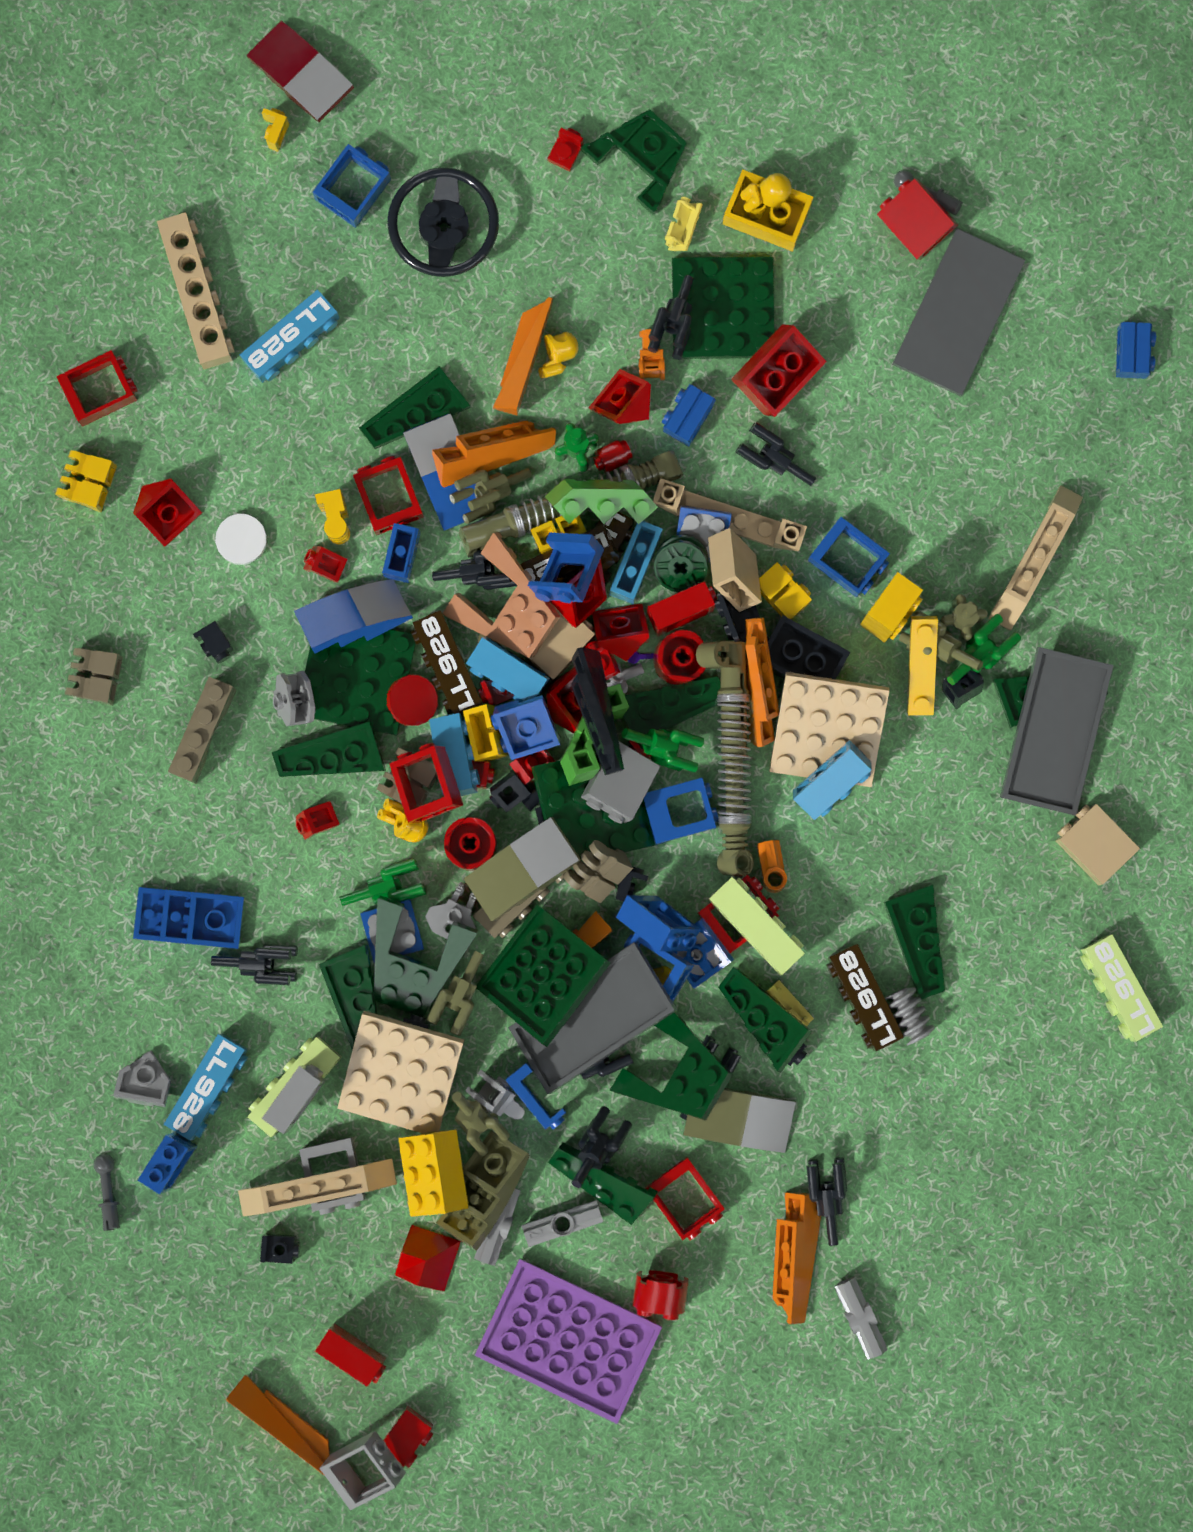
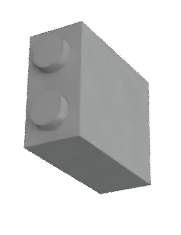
M619 742L624 770L605 776L599 762L600 769L595 777L590 779L581 798L587 801L586 804L595 810L602 809L607 812L611 820L617 823H626L634 818L660 766Z

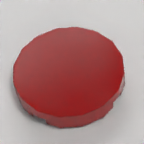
M406 675L390 686L387 693V707L397 722L405 726H419L428 722L436 711L438 696L435 687L428 679L420 675Z

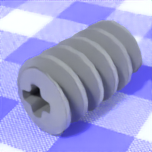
M915 987L904 988L885 997V1000L893 999L889 1008H897L898 1010L893 1015L894 1018H902V1021L898 1024L899 1028H907L903 1036L912 1038L906 1044L907 1046L929 1036L935 1029L934 1025H925L930 1020L929 1016H921L926 1008L924 1006L916 1007L921 998L911 997L916 992Z

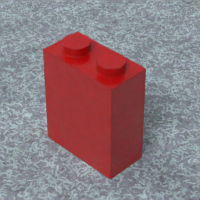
M908 179L898 188L899 194L893 199L891 197L887 198L879 206L881 211L877 215L917 260H921L949 235L958 224L918 179H913L912 181Z
M335 1323L329 1328L314 1351L366 1387L369 1386L371 1381L376 1384L387 1368L383 1364L386 1357Z

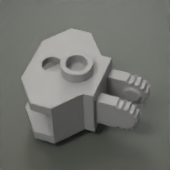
M304 671L287 675L282 673L276 676L273 706L277 710L278 717L282 718L286 726L307 724L314 721L315 703L310 680Z
M460 882L451 900L448 899L446 904L429 908L425 917L432 932L448 939L449 933L446 932L445 927L448 924H453L454 921L477 929L471 917L473 913L472 908L477 900L474 894H470L466 907L457 903L465 890L466 884Z
M480 1069L478 1074L487 1082L479 1093L469 1086L465 1091L486 1107L489 1115L493 1112L501 1117L504 1112L515 1120L524 1117L525 1110L513 1099L516 1095L509 1090L511 1086L500 1076L495 1079Z

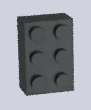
M784 615L781 616L768 640L773 674L784 680L786 672L836 679L850 654V651Z

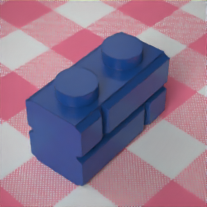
M1121 322L1117 327L1116 377L1146 379L1150 372H1154L1155 356H1151V347L1155 346L1156 332L1152 331L1151 323Z
M689 384L686 390L682 388L675 398V402L678 403L674 411L668 410L661 422L665 425L663 427L664 433L690 447L716 402L714 397L702 392Z
M394 523L382 571L384 578L405 583L410 582L417 552L416 545L419 543L421 535L418 528Z

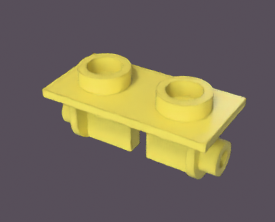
M681 197L680 200H677L673 217L678 221L677 223H670L667 235L665 236V245L669 247L668 250H688L703 205L702 203H690L691 200L687 197Z
M780 980L766 991L806 1026L814 1019Z

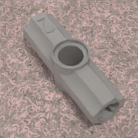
M515 1188L494 1227L476 1251L474 1259L495 1266L504 1239L506 1240L514 1218L512 1215L521 1190Z
M594 1200L523 1224L522 1229L528 1247L602 1223L603 1219L597 1201ZM561 1216L567 1217L570 1221L569 1228L563 1231L555 1226L556 1219Z
M851 1277L834 1285L839 1300L846 1311L844 1312L853 1334H856L867 1360L888 1351L876 1325L878 1324L870 1304L865 1301L856 1278Z

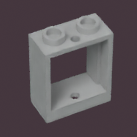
M312 1064L299 1066L262 1119L282 1134L289 1132L326 1081L321 1077L323 1072Z
M353 1137L299 1149L305 1177L313 1176L310 1158L343 1150L347 1151L350 1168L359 1166ZM365 1192L320 1203H312V1212L319 1210L320 1215L335 1212V1207L345 1205V1209L361 1206L360 1201L366 1199Z
M376 1431L331 1453L320 1467V1470L350 1510L394 1489L406 1474L400 1462L397 1461ZM362 1450L367 1453L383 1475V1478L367 1486H364L345 1460Z

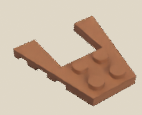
M495 532L488 540L481 554L518 585L502 611L493 622L461 593H456L442 614L531 658L535 656L560 618V615L550 601L545 602L536 598L535 593L528 587L529 581H532L531 575L527 570L524 571L516 560L517 556L513 550L508 548L502 541V535L499 532Z

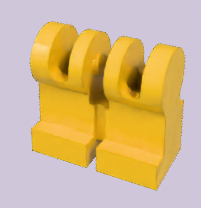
M70 450L68 458L79 462V464L76 466L65 464L64 470L74 476L85 477V479L80 482L74 477L61 476L60 482L69 485L70 488L68 490L57 488L55 495L102 512L109 492L104 486H111L117 465L111 460Z
M337 489L315 494L318 507L321 512L325 511L327 520L324 524V531L328 538L337 545L346 543L350 538V530L344 518H349L342 491Z
M562 516L555 518L558 526L557 529H555L552 520L530 529L540 554L552 549L546 542L549 532L571 534L587 532L580 516H577L570 524Z

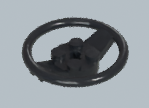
M432 168L414 175L396 192L388 212V233L397 254L413 269L436 277L456 276L479 265L490 253L498 235L499 213L492 194L476 177L455 168ZM437 178L433 201L426 204L418 222L421 239L428 247L429 264H426L416 259L402 243L398 231V213L403 200L411 190L425 181ZM458 180L475 189L482 197L489 215V228L487 237L478 252L468 260L451 266L455 251L467 242L470 233L468 216L459 201ZM444 222L451 226V228H447L446 232H442L439 227Z

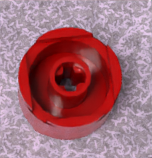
M678 630L663 638L657 644L653 653V664L657 675L666 682L675 685L685 684L698 678L706 669L698 664L696 658L698 646L704 643L700 636L692 631ZM680 652L681 656L686 658L682 663L676 658V655Z
M474 817L458 819L449 826L445 833V853L454 865L463 870H476L496 853L497 841L491 827L481 819ZM465 839H477L474 843L476 848L474 850L471 848L465 850Z
M649 1270L648 1275L643 1276L642 1271L637 1272L633 1306L637 1308V1314L645 1317H650L652 1314H660L665 1319L678 1320L679 1315L685 1312L689 1279L684 1277L682 1281L678 1279V1274L665 1271Z

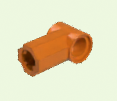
M770 840L757 843L763 886L770 893H778L785 887L787 882L779 840ZM771 874L779 875L782 879V884L777 887L771 886L768 883V876Z

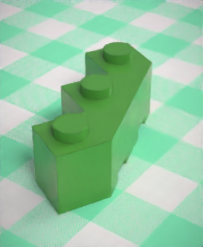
M563 479L545 496L569 524L588 507L603 524L622 508L640 524L658 508L634 480L610 481L588 479V481H576L575 479Z
M617 684L607 687L614 720L622 718L629 708L621 685ZM583 716L560 761L569 786L593 779L600 769L594 754L596 750Z

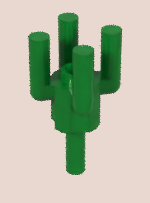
M568 423L565 426L564 444L555 448V459L558 462H562L565 459V455L568 454L570 457L576 458L579 471L586 472L588 470L586 454L589 447L593 450L598 448L599 437L595 433L586 436L585 430L576 428L573 423Z
M995 614L965 644L966 650L964 652L983 662L982 668L977 671L962 663L947 677V681L951 685H955L970 670L978 673L983 668L991 669L1021 641V636L1016 632L999 647H996V644L988 638L994 629L1003 622L1001 615Z
M628 728L623 729L622 738L642 744L644 753L652 755L651 761L657 765L679 772L682 769L694 773L698 770V763L678 757L677 753L679 745L686 747L688 744L702 747L704 738L678 729L673 731L650 729L647 734Z
M413 858L382 868L380 876L367 879L368 888L339 896L342 906L372 897L374 904H377L380 895L398 902L426 895L424 884L420 883L403 889L399 878L401 875L419 870L417 861Z

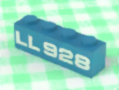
M317 289L244 350L240 356L262 383L265 380L271 381L280 373L278 369L286 363L287 365L292 364L299 357L298 353L305 347L309 349L315 345L321 333L324 331L330 332L337 326L338 312Z
M218 1034L164 1125L190 1141L194 1140L195 1137L200 1138L208 1126L204 1123L209 1114L214 1115L221 1105L218 1099L222 1092L227 1093L235 1081L232 1078L236 1069L241 1070L248 1060V1056L245 1055L248 1049L225 1035Z

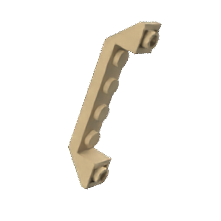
M660 478L653 502L673 515H680L681 505L732 513L730 528L738 536L773 548L792 551L800 550L807 526L786 519H782V522L761 516L685 491V486Z
M1061 485L1059 486L1038 530L1006 589L999 597L988 617L989 620L995 614H999L1003 618L1000 626L1010 631L1012 630L1073 521L1083 499L1082 496Z
M391 1158L290 1181L238 1190L244 1217L369 1192L397 1185L393 1159Z

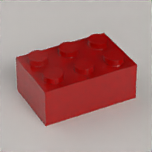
M782 324L731 380L763 415L776 417L827 361L794 325Z

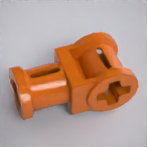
M651 329L642 330L639 332V336L642 338L639 378H660V380H665L663 349H660L659 345L657 353L650 352L648 346L651 340L649 339Z

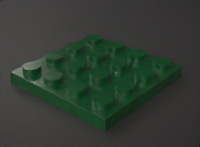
M773 257L672 258V299L678 297L685 275L694 278L687 302L692 305L690 314L692 316L691 333L682 359L751 358L775 333ZM673 334V343L677 334Z
M388 630L369 641L363 636L343 647H340L337 642L317 653H314L310 646L305 673L310 680L315 703L314 720L349 727L371 721L375 732L397 736L400 723L393 718L391 711L387 707V693L395 681L403 676L410 675L416 646L412 634Z
M594 753L599 764L600 761L597 753ZM560 761L531 767L544 821L550 817L554 818L582 862L581 854L584 851L591 852L589 846L595 840L600 841L612 850L619 849L625 853L655 846L644 800H642L631 821L617 823L608 817L609 814L602 809L595 810L586 804L587 801L581 798L590 780L569 786Z
M537 904L476 986L483 995L537 1041L548 1047L611 963Z

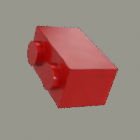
M407 1406L383 1439L394 1457L400 1462L402 1468L406 1466L409 1469L418 1457L414 1452L421 1444L425 1447L433 1436V1433L430 1431L433 1424Z

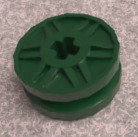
M683 534L671 536L663 541L657 550L654 563L657 580L663 587L678 593L702 583L706 578L709 563L707 550L699 540L692 536Z

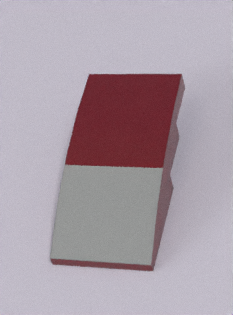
M282 20L246 54L247 58L262 70L275 85L283 90L290 100L317 122H320L355 88L327 59Z

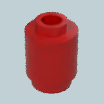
M616 440L595 450L596 456L593 457V461L599 471L603 470L606 473L627 464L628 460L632 459L633 456L625 440L620 442Z

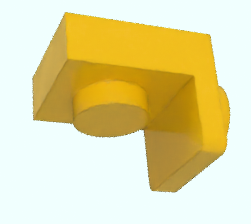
M263 108L262 116L264 120L273 123V125H268L265 132L267 145L270 149L278 152L289 126L287 116L278 109L271 108V110Z

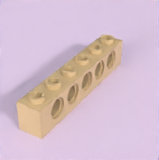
M185 212L157 221L200 365L205 370L233 361L231 353L235 352L231 338H226L224 334V329L228 328L223 314H218L216 306L220 305L216 290L211 291L209 285L213 278L209 266L204 267L202 258H205L206 255L202 243L197 244L194 236L199 234L195 220H189ZM181 239L189 240L187 246L183 248L177 247V243ZM190 262L196 263L194 270L189 272L184 270L186 264ZM194 287H203V291L201 294H191L192 289ZM202 310L211 311L208 318H198ZM209 334H218L215 342H206V337Z

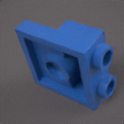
M543 695L520 702L518 699L494 708L493 715H491L492 724L495 730L499 729L502 736L500 738L502 749L505 753H509L511 760L560 745L561 740Z

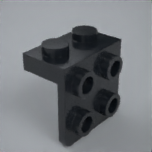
M717 593L718 600L714 601L719 616L721 618L725 617L728 623L723 625L728 639L735 642H746L745 620L760 618L756 605L739 612L721 593Z

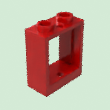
M112 350L56 376L77 421L82 427L138 401L134 394L138 392V389L133 379H127L124 373L127 366L121 355L116 357ZM113 365L126 394L87 413L73 383Z
M387 457L381 460L380 465L361 467L353 475L376 536L392 530L394 523L406 525L424 518L401 457ZM398 468L412 507L377 520L363 481Z
M704 581L648 606L647 615L657 637L713 613L715 608L714 601L717 600L712 586L707 587Z
M428 743L419 747V752L400 754L397 756L398 760L389 763L409 823H420L464 805L445 746ZM432 757L444 797L417 807L405 767Z
M746 875L741 880L749 887L752 895L755 898L758 897L768 907L765 912L771 918L774 916L779 917L776 912L779 910V907L771 897L768 899L764 897L761 893V890L764 888L756 877L750 878ZM710 903L697 914L701 919L704 918L728 952L732 953L747 940L741 936L733 942L710 912L715 908Z
M685 1157L647 1185L645 1189L648 1190L651 1187L659 1193L688 1170L714 1204L713 1208L683 1229L660 1196L656 1194L653 1199L682 1240L688 1238L690 1241L702 1232L700 1228L707 1222L712 1225L723 1217L721 1212L725 1208L688 1157Z

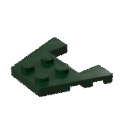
M649 109L623 123L619 128L604 133L595 141L584 144L581 147V151L597 166L615 147L627 156L653 180L637 197V201L654 216L684 153L687 142Z

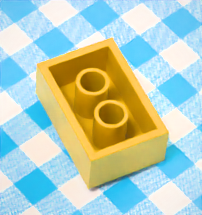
M742 169L725 211L722 224L793 252L811 208L813 196L791 189L789 197L779 206L769 207L761 203L759 207L748 213L744 210L746 201L740 197V193L749 184L754 183L758 186L765 178Z
M897 572L865 616L860 626L884 643L888 638L894 640L923 600L919 597L923 589Z
M457 1129L399 1138L410 1217L445 1214L468 1209Z

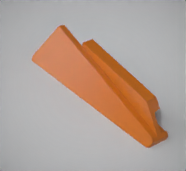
M548 297L546 301L522 313L500 384L502 389L494 403L493 409L518 416L553 304V298Z
M785 1192L786 1219H777L772 1298L777 1306H782L788 1315L786 1320L788 1324H800L806 1320L821 1216L817 1215L816 1202L810 1200L809 1193Z
M245 1375L227 1396L226 1401L323 1474L320 1467L330 1456L329 1439L270 1391L267 1390L263 1393L251 1378Z

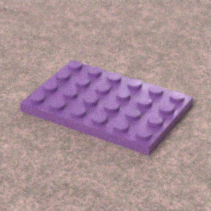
M520 1258L474 1356L618 1424L662 1326Z

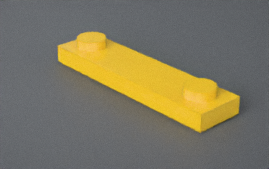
M911 616L908 715H934L937 616ZM926 647H930L932 649V653L930 655H925L923 653V649Z

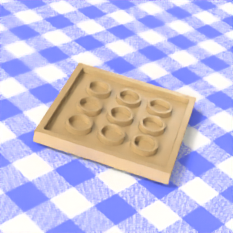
M786 672L770 772L808 777L850 740L871 761L872 766L871 775L863 783L858 782L855 785L872 787L889 696V687Z
M363 1011L337 1109L423 1134L439 1132L464 1039Z

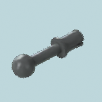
M901 170L895 175L894 184L899 188L908 179L912 181L914 177L911 172ZM925 186L947 212L953 215L958 214L963 204L962 201L944 193L942 188L937 192Z
M108 1154L97 1156L93 1163L94 1169L100 1174L103 1203L99 1204L98 1208L102 1210L103 1231L115 1230V1228L120 1229L117 1205L120 1204L119 1201H114L110 1174L115 1164L113 1158Z

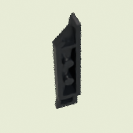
M584 647L577 648L572 657L577 671V675L571 683L572 689L605 776L623 771L624 764L600 652Z

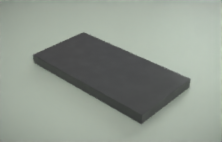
M956 229L892 365L958 396H962L1025 260L962 230Z
M1037 647L1000 794L1001 798L1076 816L1114 665Z
M632 943L608 960L611 964L548 1047L542 1045L519 1024L514 1023L508 1027L547 1095L554 1093L677 1011V1008L637 943Z

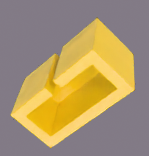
M777 562L759 578L761 596L780 616L784 615L792 620L811 603L812 599L809 597L811 592L804 584L800 583L798 585L792 578L794 576L792 571L786 565L780 566Z
M485 704L463 711L474 760L478 762H488L509 756L508 752L505 753L502 749L500 738H502L501 733H498V730H495L492 724L491 715H493L494 708L496 707L494 705Z

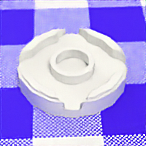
M235 514L227 517L219 525L216 531L215 543L219 553L227 561L235 565H247L262 556L267 546V535L263 525L256 518L248 514Z

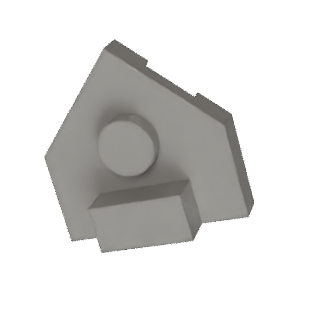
M149 1051L134 1063L119 1070L113 1096L114 1098L125 1099L130 1103L154 1107V1105L166 1107L171 1080L153 1052Z

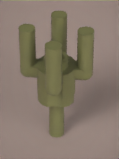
M526 468L508 477L499 472L488 476L487 471L482 469L456 480L454 485L458 491L450 494L449 498L455 504L470 497L473 493L475 494L476 498L468 501L471 511L463 514L464 522L469 524L495 512V502L511 494L510 486L531 478L532 473L529 468ZM476 483L475 489L466 488Z
M959 594L952 601V606L955 609L951 614L944 615L939 621L945 624L946 628L949 625H954L955 628L961 630L958 640L962 644H966L973 636L972 627L976 623H981L987 617V611L985 609H978L975 603L970 601L967 603L966 597L963 594Z
M917 610V611L914 613L913 616H928V615H926L925 613H923V612ZM938 621L936 663L940 659L950 664L957 659L979 671L983 666V662L960 650L962 642L954 638L952 633L946 631L945 624ZM903 632L899 637V641L906 644V650L910 651V634ZM925 647L923 649V653L925 655H930L932 653V649L930 647Z
M474 951L462 978L454 976L448 990L442 989L427 1021L437 1025L445 1007L459 1012L450 1032L458 1036L461 1035L474 1008V1003L471 1000L477 986L471 984L484 957L483 954Z
M455 1092L452 1095V1100L460 1108L455 1121L467 1134V1141L479 1155L484 1156L488 1153V1148L479 1138L480 1134L487 1129H493L503 1141L510 1137L509 1132L498 1120L497 1114L492 1112L489 1115L486 1107L478 1101L466 1100L460 1092Z

